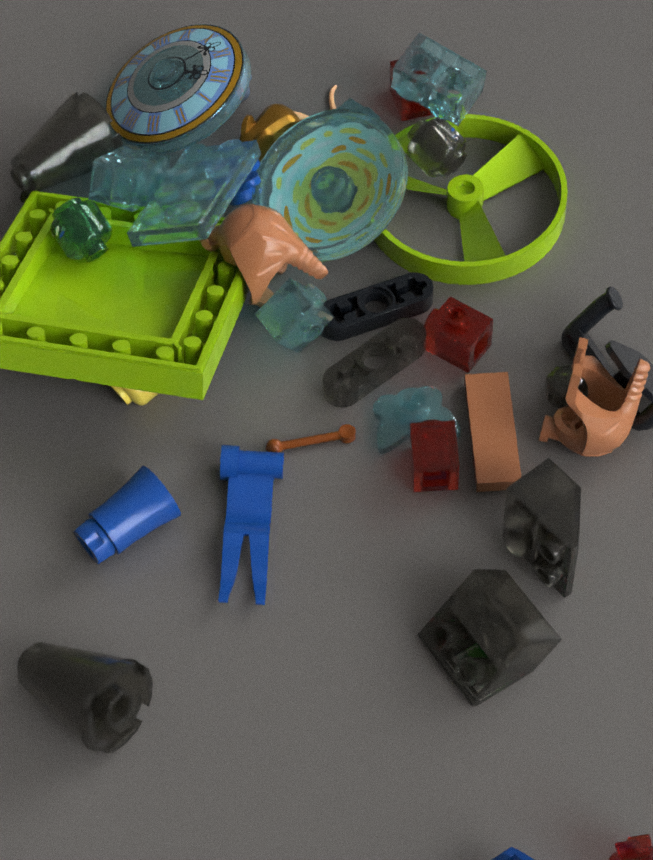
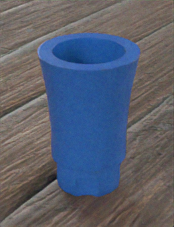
M142 465L117 492L89 513V518L77 527L73 533L93 561L99 564L115 553L119 555L134 542L156 528L180 517L181 512L174 498L159 478L149 468Z

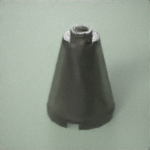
M76 92L63 102L11 160L13 169L10 170V175L21 190L28 189L30 192L42 191L111 165L120 160L124 154L120 133L115 136L112 135L107 125L113 120L97 100L85 92L80 95Z
M38 642L26 649L18 660L17 676L19 683L90 750L96 752L100 750L106 754L115 752L132 738L143 722L137 719L136 716L142 703L147 706L150 705L153 680L149 669L134 659Z

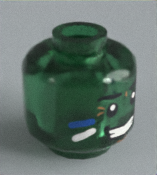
M77 197L65 202L53 212L52 217L54 220L50 225V232L68 259L79 260L85 258L87 262H92L107 252L108 247L106 243L112 236V228L95 202L89 200L81 201Z

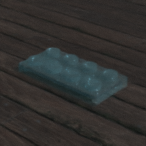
M232 139L221 145L205 147L204 144H194L187 147L128 230L127 234L132 247L207 239L261 156L257 140L241 142L239 139Z

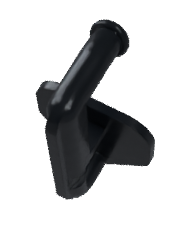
M610 286L604 294L596 298L566 326L561 335V342L573 360L579 337L589 339L585 356H594L624 389L627 387L630 377H632L638 360L641 358L650 364V371L648 372L642 394L652 403L641 413L637 410L631 429L637 431L649 430L653 427V364L638 351L610 340L605 345V349L619 369L615 373L588 334L608 313L614 309L619 311L623 308V301L619 292Z

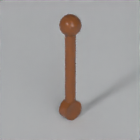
M345 424L336 432L287 441L271 439L266 443V451L282 452V450L335 440L351 443L356 438V429L350 424Z

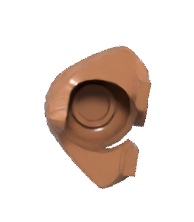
M250 203L241 205L230 212L220 225H208L202 228L199 233L200 242L206 250L215 251L219 249L225 262L239 268L251 292L249 304L258 305L266 312L273 310L277 298L276 294L268 288V285L276 273L281 275L285 272L288 264L297 267L298 270H303L309 276H314L315 279H322L328 274L326 266L322 265V262L308 249L307 245L294 232L285 218L277 210L270 207Z
M579 337L565 398L568 405L558 409L553 417L545 415L538 441L547 443L549 438L561 442L565 447L580 456L599 457L611 453L630 434L642 391L646 384V378L650 371V364L640 358L627 387L624 389L594 356H585L589 339ZM581 378L585 380L588 386L587 397L578 389Z

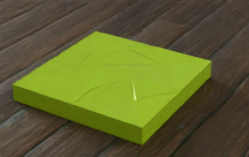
M31 191L0 241V369L64 379H76L83 382L204 400L249 292V287L239 268L225 262L219 249L215 251L206 250L199 239V233L202 228L208 225L218 226L225 218ZM57 226H59L58 236L56 235ZM62 231H64V234H63V236L61 237V240H60V241H61V244H60V242H59L58 240H55V239H54V237L52 236V234H54V235L59 239V235L61 234ZM66 233H68L69 236L65 241H63V237ZM71 238L74 239L70 244L66 245L65 242L69 241Z

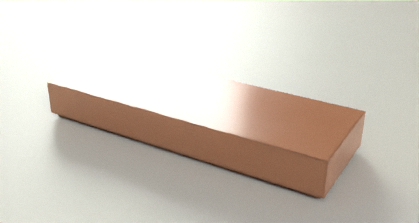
M508 372L465 374L464 386L476 492L519 490L522 486V477Z

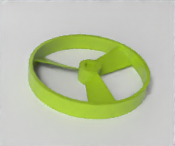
M453 114L420 121L390 138L396 153L402 155L420 145L449 138L448 134H451L453 138H460L461 134L464 138H480L506 145L473 175L463 174L452 178L448 183L447 190L405 175L403 189L447 195V210L451 216L459 219L464 262L435 258L418 252L403 244L382 225L373 239L379 248L402 268L411 273L425 274L433 281L447 284L476 285L491 283L515 276L535 265L552 249L558 240L565 221L568 190L565 172L554 152L530 131L495 117L476 114ZM448 129L447 134H446V135L444 136V138H443V134H444V133L446 132V130ZM544 170L552 181L559 200V208L555 218L549 227L532 243L516 252L505 255L483 211V201Z

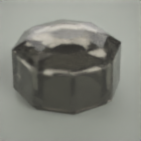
M572 365L557 366L546 376L545 390L547 401L558 408L568 405L565 398L572 373ZM581 378L578 389L587 397L588 386L585 380Z

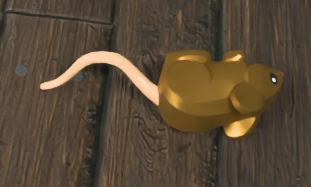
M337 85L330 89L328 100L330 115L324 119H317L293 111L283 104H271L264 109L256 121L252 115L247 114L241 125V136L238 142L235 161L243 153L250 151L257 155L259 161L264 159L266 164H270L274 161L278 150L281 153H286L292 150L295 144L301 140V121L316 126L330 124L337 115L334 101Z

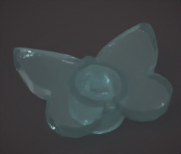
M432 386L406 388L397 395H383L376 399L373 405L374 417L380 421L377 427V443L380 454L392 451L407 440L413 432L419 433L421 430L440 436L460 437V425L451 411L446 407H442L443 396L438 389Z

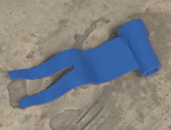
M222 445L220 480L228 481L226 520L223 531L219 603H228L238 571L244 536H249L256 605H265L273 480L283 479L284 452L240 450V446Z

